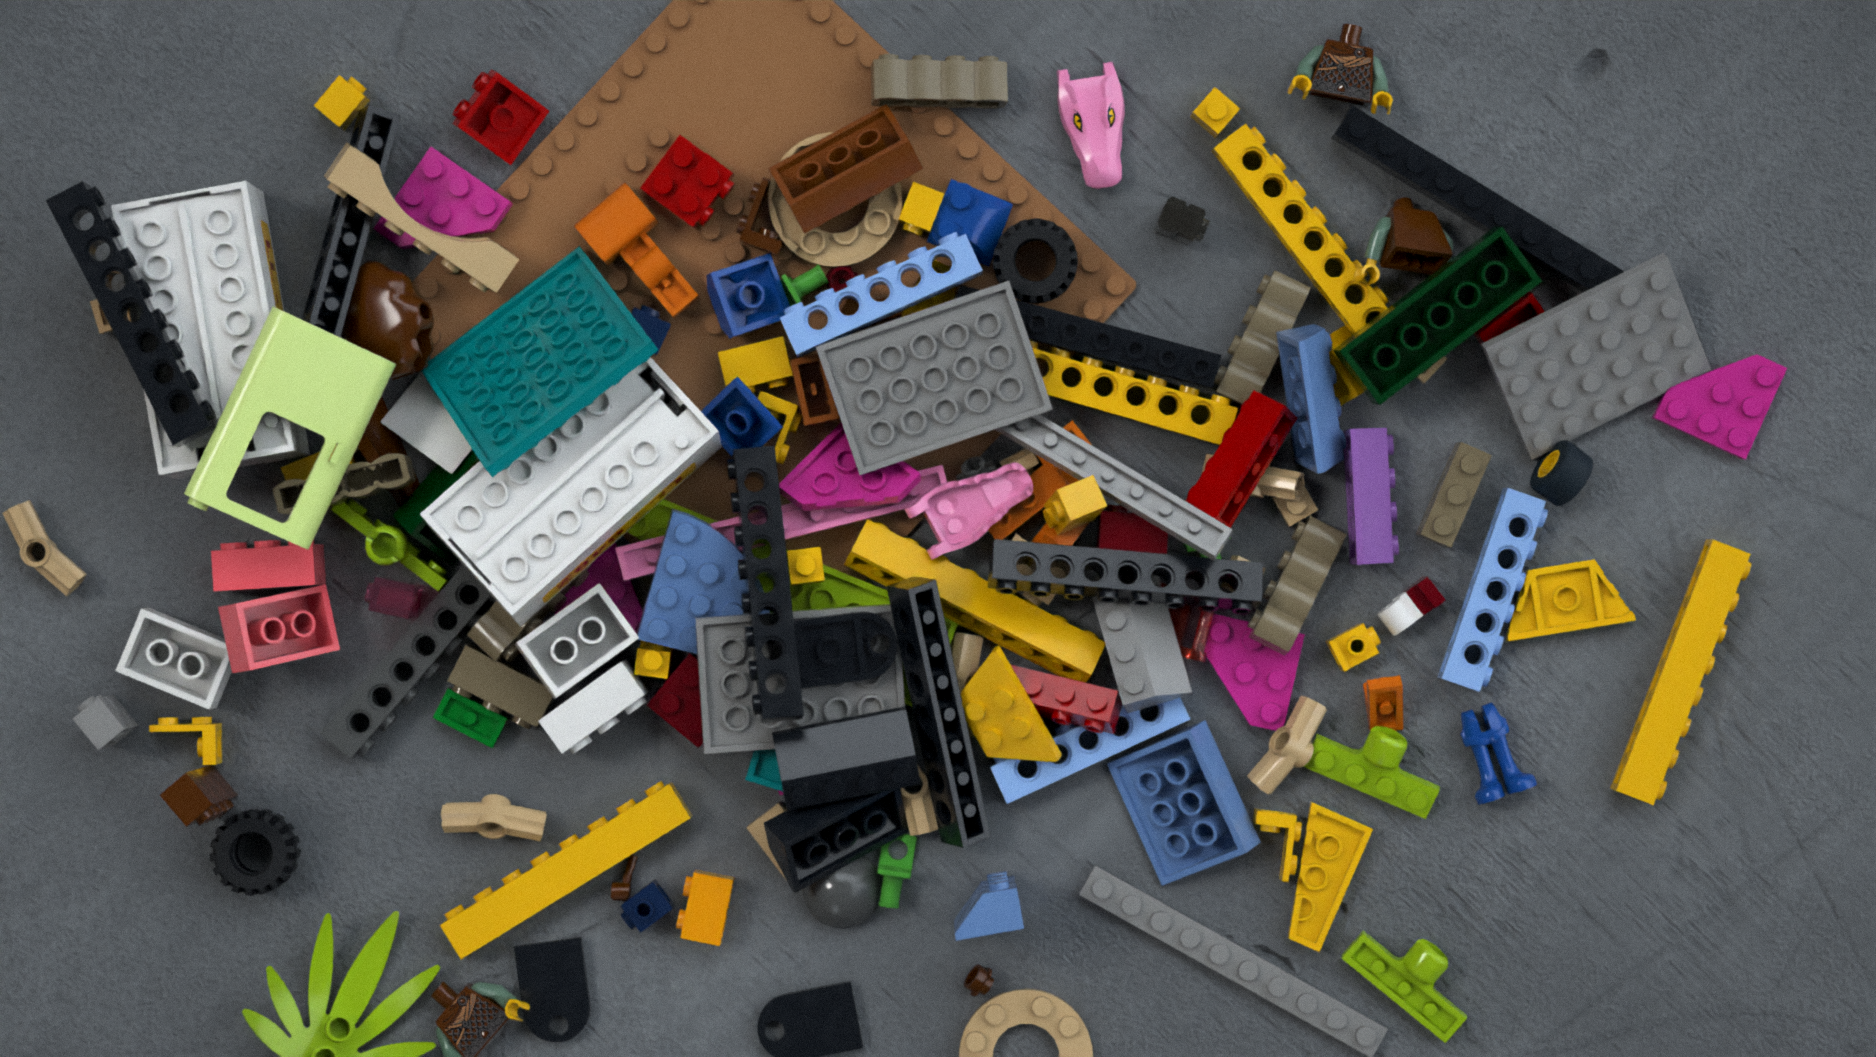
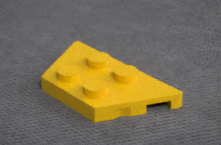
M1595 559L1529 569L1525 572V581L1515 604L1506 633V641L1636 621V617L1621 599L1619 592L1613 584L1608 581Z
M999 645L996 646L960 692L966 722L987 757L1045 762L1059 761L1062 753Z

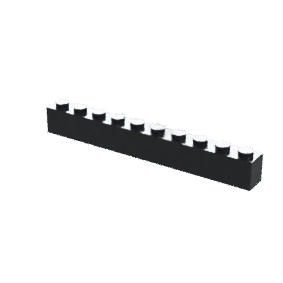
M1353 105L1348 109L1331 137L1334 141L1483 232L1487 233L1493 227H1503L1524 257L1581 292H1585L1625 272Z

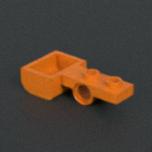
M624 183L577 222L574 227L607 265L611 264L621 255L672 317L675 318L700 296L647 235V232L659 222L631 188Z
M1073 420L1063 427L1092 445ZM1034 454L1042 466L1029 475L1033 484L1032 495L1011 507L999 521L988 529L989 533L994 539L1003 540L1041 510L1057 489L1079 480Z

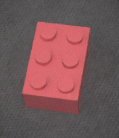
M280 540L254 541V548H247V542L220 543L221 550L211 551L213 592L326 584L324 544H314V540L309 550L289 541L288 546H281Z
M326 584L218 607L232 673L255 670L340 650Z

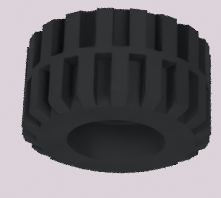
M1040 218L1025 219L1010 226L1000 236L993 253V268L998 282L1003 283L1009 280L1015 298L1027 303L1038 304L1056 299L1069 288L1074 280L1078 266L1077 251L1067 232L1054 222ZM1031 241H1040L1047 244L1055 254L1056 263L1053 272L1041 281L1025 279L1016 268L1015 259L1018 250L1024 244Z
M250 809L228 818L222 826L218 827L215 832L217 834L216 838L211 841L210 845L213 848V853L209 855L210 862L214 861L216 866L213 868L215 875L220 874L222 877L220 882L224 886L230 885L233 887L231 890L233 892H244L245 895L253 896L255 894L262 895L268 893L289 880L291 873L298 866L296 861L300 857L301 849H297V843L300 842L298 835L294 836L292 832L295 828L291 823L287 824L284 821L285 817L280 814L275 815L272 813V810ZM256 832L265 836L272 846V862L263 871L250 870L240 861L238 844L240 839L247 833Z

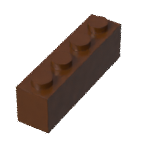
M213 765L186 772L160 794L161 798L186 827L195 823L201 826L203 823L221 818L235 806L231 801L238 795Z

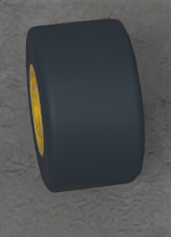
M1568 440L1559 441L1551 451L1545 453L1538 461L1530 479V486L1535 492L1555 506H1562L1571 501L1585 486L1593 468V459Z

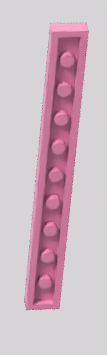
M943 465L919 470L921 481L899 503L803 511L793 503L781 505L785 540L903 511L929 490L947 483ZM761 511L748 514L749 521L754 525H762L766 522V516ZM739 516L710 524L712 528L719 531L735 544L734 526H740ZM664 535L615 548L624 581L654 574ZM758 543V544H755L754 546H752L751 549H754V548H757V547H761V546H765V545H764V544H761V543ZM739 546L738 549L742 552V546Z

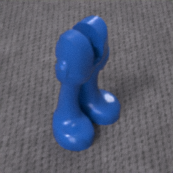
M1492 702L1481 706L1484 723L1488 731L1481 732L1480 724L1472 709L1461 713L1462 732L1460 735L1465 747L1471 746L1481 778L1480 788L1475 794L1478 805L1505 796L1503 787L1494 772L1487 745H1492L1508 794L1520 792L1537 785L1533 774L1523 773L1516 766L1506 739V734L1509 733L1507 720L1499 714Z

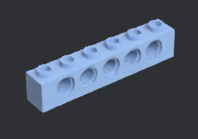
M957 232L949 234L938 240L940 245L933 249L927 250L926 246L918 248L907 254L909 259L902 263L896 264L895 260L887 262L876 268L878 273L871 277L865 278L864 274L848 280L846 282L847 287L835 292L831 288L815 296L816 301L807 306L800 302L784 310L785 315L780 317V320L797 358L817 350L816 346L848 336L981 276L983 270L967 235L958 236ZM938 257H946L952 264L951 269L943 274L937 273L932 268L933 261ZM907 271H915L921 277L920 283L912 288L906 287L901 282L902 275ZM876 285H885L890 290L889 297L881 302L875 301L870 296L872 288ZM845 299L856 300L859 304L858 311L850 316L842 314L839 310L841 302ZM818 312L825 314L828 318L827 325L820 330L809 326V318Z
M1510 488L1502 489L1437 678L1480 692L1482 686L1487 687L1493 668L1489 667L1492 655L1499 654L1504 640V636L1500 635L1504 623L1508 624L1515 609V605L1511 604L1514 592H1520L1525 581L1526 573L1522 572L1525 560H1531L1536 549L1537 541L1533 540L1537 527L1541 529L1547 518L1548 510L1544 509L1545 500ZM1516 517L1521 519L1525 526L1524 532L1519 537L1513 536L1509 531V523ZM1504 549L1509 550L1514 557L1513 564L1506 569L1502 568L1498 563V555ZM1493 581L1499 582L1503 589L1501 597L1497 600H1491L1486 592L1487 586ZM1481 613H1487L1492 620L1491 627L1485 632L1479 631L1475 624L1476 618ZM1475 644L1479 647L1481 655L1477 662L1470 664L1466 661L1464 653L1468 646Z
M1181 698L1158 704V715L1150 721L1142 719L1140 710L1128 713L1122 705L1119 716L1127 719V730L1120 735L1107 732L1096 733L1098 737L1097 743L1090 749L1083 748L1079 744L1080 734L1086 731L1082 726L1070 724L1055 728L1056 735L1052 736L1056 744L1066 747L1067 757L1059 763L1035 761L1037 770L1029 777L1022 776L1018 772L1017 767L1021 760L993 758L995 763L989 766L1006 803L1013 802L1190 720Z

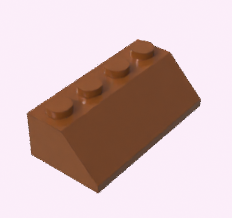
M885 104L768 169L805 234L839 214L852 209L870 197L881 193L901 180L909 178L912 174L923 169L903 129L888 105Z

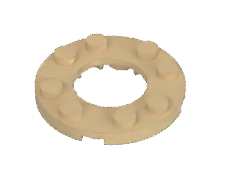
M834 132L821 133L804 139L793 146L782 157L781 161ZM773 176L769 184V214L772 224L779 234L778 236L797 256L810 263L819 264V266L845 267L871 258L893 236L902 211V188L900 182L868 199L869 204L865 216L852 229L846 232L829 233L814 228L804 234Z
M1030 988L1003 992L983 1003L967 1022L959 1047V1057H993V1049L998 1038L1008 1028L1019 1024H1034L1045 1029L1055 1039L1059 1050V1057H1093L1092 1043L1087 1027L1073 1007L1054 994Z

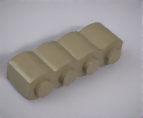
M883 54L879 56V59H874L871 64L872 106L881 107L887 104L888 107H973L996 109L1004 108L1008 102L1007 62L999 61V58L995 56H983L978 61L973 62L965 60V57L960 55L947 56L944 61L932 60L930 55H915L912 57V60L899 59V56L895 54Z
M1276 270L1272 272L1271 276L1264 274L1256 290L1257 293L1261 294L1256 307L1251 304L1249 305L1242 319V323L1246 324V328L1241 337L1235 334L1227 350V353L1231 354L1232 357L1227 367L1220 365L1214 381V384L1217 385L1215 393L1232 399V401L1240 405L1250 397L1253 390L1261 393L1279 356L1276 332L1292 329L1311 287Z
M391 453L377 458L372 463L356 462L349 464L329 507L340 505L350 497L368 498L376 495L382 489L398 490L411 485L416 481L411 458L403 454ZM286 480L272 489L278 513L291 514L306 480Z
M1312 516L1305 523L1302 521L1298 522L1291 536V539L1295 540L1291 552L1287 550L1283 552L1276 568L1281 570L1276 581L1272 579L1269 581L1262 594V597L1267 599L1262 611L1258 609L1254 611L1247 627L1252 629L1249 638L1284 656L1290 651L1347 534Z
M591 564L521 627L495 601L490 610L476 622L467 635L495 662L513 661L520 654V651L515 646L516 642L544 623L543 619L550 611L556 612L564 605L567 600L566 593L570 588L580 586L589 576L587 570Z

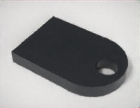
M857 611L794 620L801 688L873 679L886 672L896 657L897 638L895 632L885 619L875 613ZM877 634H884L889 640L888 648L881 653L874 652L870 646L871 639Z
M582 936L515 945L514 952L521 1001L530 1005L529 1010L522 1008L526 1025L537 1037L549 1042H563L575 1037L585 1027L591 1011ZM560 1015L566 1018L568 1021L567 1031L562 1034L553 1032L550 1028V1019L552 1017Z
M851 981L778 995L765 1005L759 1016L757 1025L759 1040L764 1049L773 1057H820L863 1048ZM777 1021L783 1025L785 1032L781 1038L771 1039L766 1035L765 1027L769 1022Z

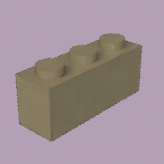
M1463 442L1455 443L1415 535L1445 548H1452L1492 455Z
M470 644L465 645L447 680L454 684L452 689L454 692L469 699L472 694L483 699L482 706L498 714L504 710L514 715L512 721L527 729H530L532 725L535 727L541 726L538 720L547 714L554 700L540 680L505 662H495L486 652Z

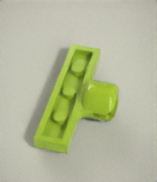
M351 498L349 502L345 501L331 509L366 536L365 550L372 562L386 566L401 563L438 592L450 581V579L444 576L447 570L433 559L427 563L418 556L421 550L408 541L405 534L399 528L389 526L380 519L373 522L364 515L367 509L356 500Z
M1375 726L1370 730L1363 747L1358 750L1316 733L1312 741L1314 746L1312 757L1303 767L1419 817L1427 818L1440 791V786L1403 771L1399 767L1407 749V740L1403 735L1385 726Z
M1363 930L1341 955V958L1444 1043L1450 1039L1467 1019V1015L1434 988V983L1448 968V958L1430 941L1419 939L1404 956L1397 957Z

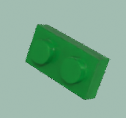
M450 687L447 688L433 716L434 719L490 748H494L509 719L502 714L485 708L481 703L471 698H466L454 692Z

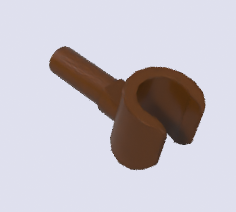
M630 855L623 875V882H612L611 899L625 901L630 897L631 877L638 857Z

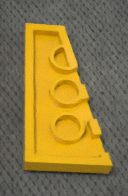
M1311 801L1288 939L1320 952L1373 829Z

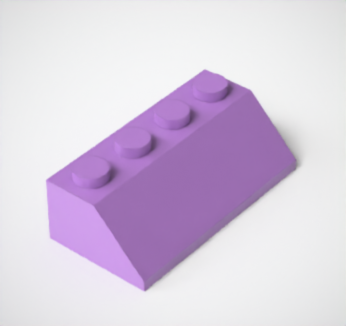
M1387 428L1344 430L1343 433L1346 439L1344 464L1349 563L1353 565L1393 563V556L1399 554L1398 536L1392 535V522H1397L1396 502H1391L1390 488H1395L1394 468H1389L1388 455H1393L1394 453L1393 436L1387 435Z

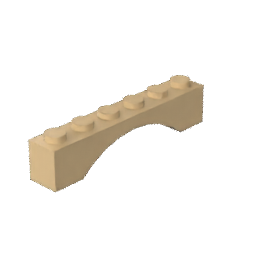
M347 142L324 175L330 181L328 185L330 190L344 199L347 194H350L359 201L356 205L357 208L372 218L378 213L387 219L384 224L387 228L399 236H402L404 232L415 238L414 246L428 255L435 251L444 257L440 262L456 274L462 269L472 276L468 282L483 292L490 288L497 293L519 261L514 254L488 237L465 238L449 236L433 231L416 222L393 199L383 180L379 164Z

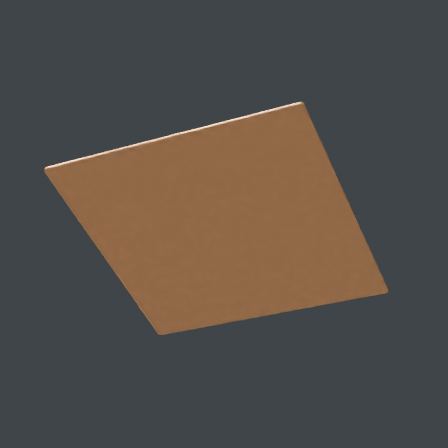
M673 0L496 191L513 203L496 230L484 234L476 233L461 236L465 238L488 237L519 259L498 292L496 293L490 288L486 292L481 291L468 282L472 277L468 273L460 269L458 274L441 264L440 262L444 257L439 254L412 282L414 291L430 305L434 317V326L431 333L434 349L430 358L432 359L579 246L630 313L634 307L641 309L642 305H645L661 313L659 319L671 324L658 355L650 357L700 411L726 387L718 352L783 336L790 360L797 358L781 321L729 339L721 329L707 291L706 275L768 254L765 251L741 243V234L736 233L742 215L749 216L753 203L749 202L748 199L754 183L761 184L763 177L771 181L772 174L768 168L779 163L793 146L804 139L821 133L836 132L878 109L880 106L871 105V64L874 59H879L880 55L889 53L832 0ZM889 107L909 139L923 169L912 174L909 178L900 181L903 198L902 209L913 182L945 194L950 180L953 179L1013 204L1002 235L1010 226L1025 219L1040 218L1054 222L1062 227L1072 239L1077 251L1078 266L1074 280L1069 288L1056 299L1045 303L1030 304L1104 323L1135 290L1136 281L949 108ZM679 135H682L735 175L731 180L735 185L725 199L718 197L711 207L715 210L712 217L705 226L698 224L695 229L640 189ZM624 183L631 188L659 222L647 232V235L700 296L675 318L672 317L621 255L611 264L607 265L574 227L577 222ZM768 192L753 229L755 232H758L759 228L762 227L777 233L769 214ZM869 200L861 202L817 228L829 233L846 232L852 229L865 216ZM899 222L888 243L871 258L851 265L852 271L856 272L858 276L864 274L865 278L877 274L876 268L887 262L895 260L896 264L908 260L907 254L918 248L926 246L927 250H930L937 246L926 242L929 236L928 233L923 232L921 237L904 231V224ZM1031 241L1024 244L1018 250L1015 263L1022 277L1030 281H1041L1051 275L1055 268L1056 259L1053 250L1047 244L1040 241ZM784 243L779 257L771 254L780 280H782L781 276L786 274L787 278L791 277L794 279L816 267V264L797 256ZM994 255L989 267L980 264L983 270L981 276L961 285L982 290L1000 284L993 268ZM946 257L935 259L945 265L952 266L950 260ZM820 266L825 276L827 275V272L831 268H833ZM907 271L902 275L901 282L906 287H915L920 275L915 271ZM840 278L839 283L844 284L845 279ZM827 284L803 296L804 300L801 301L803 305L807 306L815 302L817 294L828 290ZM876 285L870 292V296L874 300L889 297L890 290L885 285ZM959 286L956 287V293H955V298H954V299H956V297H957L958 290H959ZM845 299L841 302L839 307L840 311L842 310L848 299ZM820 312L814 313L809 318V326L816 330L824 328L828 322L827 316ZM900 317L879 321L857 332L895 320ZM1039 343L1037 349L1050 353L1053 346ZM815 350L804 356L818 354L817 350ZM1068 351L1071 352L1069 359H1071L1076 352ZM1036 358L1041 376L1043 377L1047 373L1048 365L1045 360ZM794 377L787 378L788 385L769 389L768 383L754 386L756 392L753 394L757 398L760 391L800 406ZM799 407L797 413L802 414L801 408ZM781 414L780 419L778 420V422L782 426L784 425V422L787 417V415ZM802 417L796 433L789 432L785 444L790 446L784 464L777 463L779 483L841 423V419L805 427ZM780 429L766 444H764L763 447L775 446L782 429ZM992 430L904 460V462L916 471L943 465L947 482L956 481V475L962 473V464L971 457H980L1001 433ZM721 447L664 499L716 521L738 517V513H732L730 493H736L735 480H729L727 472V460L732 459V457ZM749 477L744 481L745 487L749 491L757 492L763 488L762 482L756 477ZM780 494L781 505L792 503ZM753 510L750 513L758 512L759 510ZM903 510L869 520L882 523L890 531L905 538L925 516L922 512L918 516L909 519L907 513ZM866 520L785 540L787 550L821 547L824 565L863 581L868 578L844 565ZM628 532L623 535L631 544L641 541Z

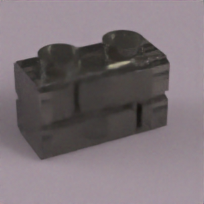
M1171 197L1165 202L1154 229L1158 235L1168 239L1174 237V241L1189 246L1195 240L1200 242L1203 239L1210 221L1204 219L1206 215L1205 209L1192 204L1186 206L1185 201Z

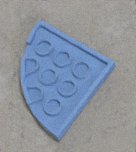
M672 508L637 631L638 640L697 654L695 618L743 614L741 593H747L746 581L739 580L738 560L743 559V553L731 540H728L707 522ZM756 579V588L759 591L764 592L759 579ZM764 610V611H762V612H760V613H768V612H770V611H769V610Z

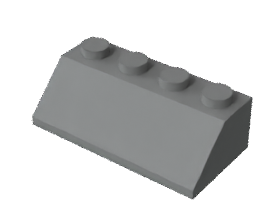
M1126 573L1118 574V578L1122 583H1133L1130 575ZM1099 575L1087 578L1090 581L1100 580ZM1152 576V582L1156 586L1162 587L1159 576ZM1092 597L1121 701L1128 713L1193 694L1168 607H1165V603L1152 602L1147 606H1138L1132 604L1131 600L1118 599L1114 603H1104L1098 601L1097 597Z

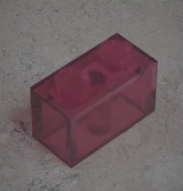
M386 576L375 577L374 583L369 582L367 586L365 602L369 603V611L406 619L417 618L424 585Z

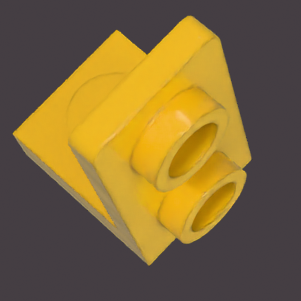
M760 391L758 399L776 419L779 420L781 414L787 415L775 445L776 463L783 465L790 446L785 444L789 432L796 433L802 419V414L797 413L800 406Z
M178 717L158 718V724L149 725V732L202 731V737H198L197 740L198 757H202L203 765L222 763V723H212V717H192V723H179Z
M1254 808L1253 822L1260 825V831L1280 833V827L1285 828L1279 879L1282 882H1289V876L1296 874L1297 855H1292L1294 841H1300L1302 822H1297V815L1294 813Z

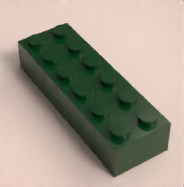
M1493 227L1342 342L1333 351L1373 404L1381 405L1541 283L1542 280L1503 227Z

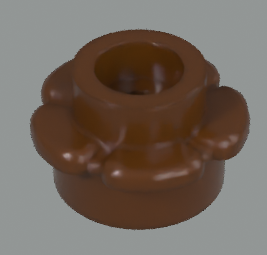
M979 964L971 969L964 981V987L971 991V996L975 997L979 993L985 995L990 990L994 982V978L991 977L992 969L984 968Z

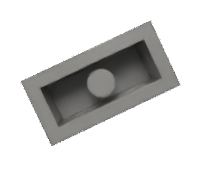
M100 694L96 697L91 696L77 707L80 713L73 718L97 750L113 747L139 726L114 695L102 697Z

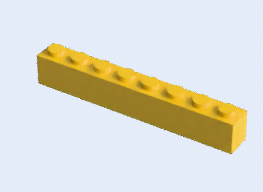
M866 520L844 563L845 566L884 586L914 576L935 579L944 617L1060 677L1086 683L1091 677L1106 645L1093 632L1081 630L1069 624L1064 617L1052 615L1040 609L1039 606L1030 600L1021 599L1013 594H1001L996 589L988 588V581L979 577L975 571L967 568L963 569L955 565L944 555L931 560L927 550L921 547L918 542L911 538H903L890 531L886 525L879 522Z
M1706 539L1610 789L1654 805L1656 799L1661 800L1667 786V782L1664 781L1667 769L1674 767L1679 755V750H1676L1679 738L1686 736L1691 724V719L1688 718L1692 705L1697 706L1703 693V688L1700 687L1704 674L1709 675L1715 662V656H1712L1716 643L1720 644L1725 637L1727 625L1724 624L1728 612L1732 613L1737 606L1739 594L1736 591L1740 580L1745 581L1752 565L1751 562H1748L1750 553L1714 539Z
M662 781L656 783L644 791L647 797L636 803L633 798L616 808L618 815L609 821H607L605 816L599 818L587 826L590 830L588 834L581 838H578L576 833L559 843L562 850L552 856L547 851L530 861L533 867L523 874L517 869L501 879L504 885L493 891L489 886L474 895L475 903L464 909L462 904L445 913L444 915L447 920L440 927L459 958L463 959L689 820L693 815L674 784L670 782L664 786Z

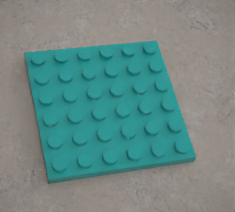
M579 246L428 361L427 368L421 370V372L484 468L494 477L500 471L507 469L513 461L526 451L537 446L543 438L556 428L563 426L568 419L581 409L593 403L603 392L619 383L629 372L640 364L645 363L659 349Z

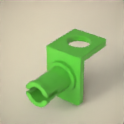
M819 264L794 279L791 277L787 278L786 274L781 276V283L790 306L800 303L804 300L803 296L829 283Z
M903 834L881 846L877 873L883 876L880 901L878 902L879 906L899 908L903 879L911 878L917 840L915 835ZM901 840L907 845L908 852L904 858L894 859L889 855L888 847L891 842Z

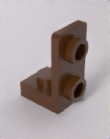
M763 177L761 184L755 182L748 199L749 202L753 203L749 216L742 215L736 233L741 234V243L779 257L783 247V242L777 240L779 234L762 227L759 228L758 232L753 231L770 184V179Z

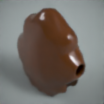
M377 261L365 262L358 270L341 338L395 363L396 366L390 377L392 380L426 369L434 349L431 337L434 317L430 305L416 294L410 278L405 273L394 271Z

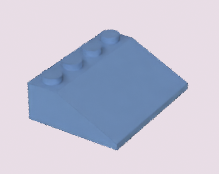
M1206 720L1107 763L1162 886L1243 855L1261 843Z

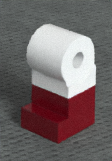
M1423 576L1395 597L1377 615L1391 634L1395 636L1446 600L1428 576Z

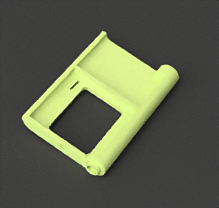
M273 306L184 492L185 495L190 497L187 503L204 511H207L209 506L309 550L396 364ZM266 412H272L322 435L324 438V444L289 518L285 522H279L228 499L226 495L257 426Z

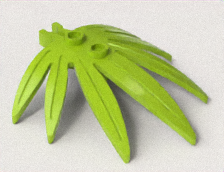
M394 911L375 931L354 960L338 990L331 1011L327 1015L326 1009L333 972L331 914L327 913L322 920L317 934L309 970V1027H304L300 1012L290 991L272 966L266 967V979L270 997L282 1024L291 1037L289 1038L274 1022L255 1011L244 1008L242 1015L254 1034L280 1057H418L434 1049L436 1044L434 1042H403L377 1047L363 1053H359L358 1048L379 1035L404 1014L429 986L439 972L440 966L434 965L403 984L383 1000L358 1028H355V1024L369 1003L386 965L399 919V912Z

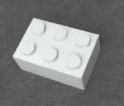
M599 583L516 642L515 646L552 697L556 699L631 645L639 637Z
M141 608L116 668V672L209 710L217 708L232 672L224 638L151 608Z
M626 659L538 721L561 754L568 750L574 754L592 742L589 735L597 730L601 735L620 722L616 716L625 710L629 715L644 705L647 701L643 696L650 691L640 677L634 675V669Z

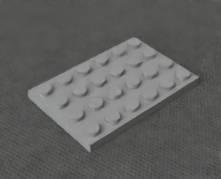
M1664 253L1481 344L1525 451L1531 460L1551 451L1557 442L1563 440L1571 441L1666 393L1667 389L1711 370L1669 259Z
M1009 280L816 346L859 475L1053 410Z
M890 604L793 611L794 620L857 611L872 612L881 616L891 625L897 638ZM774 612L759 613L758 615L760 622L765 626H773L777 623V617ZM749 614L695 618L704 754L775 749L772 732L905 706L902 657L897 638L896 657L890 668L882 675L869 680L801 688L804 711L802 719L761 723L760 715H754L752 706V695L758 693L756 681H750L748 661L754 660L753 647H746L745 627H750ZM884 634L875 635L870 642L871 649L876 653L884 652L889 646L888 637ZM767 644L762 648L763 655L769 660H776L781 656V651L775 644ZM773 677L766 681V688L769 692L779 694L784 691V683L779 678Z

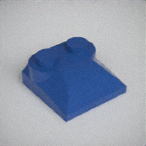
M951 179L926 242L939 246L938 240L955 232H957L958 236L966 234L978 262L989 267L994 249L1002 235L1013 204L973 188L966 183H960Z
M771 253L706 275L707 291L720 327L729 339L781 321L780 317L785 315L784 310L790 307Z
M738 376L701 410L704 416L719 431L721 445L731 457L734 449L763 447L783 428Z

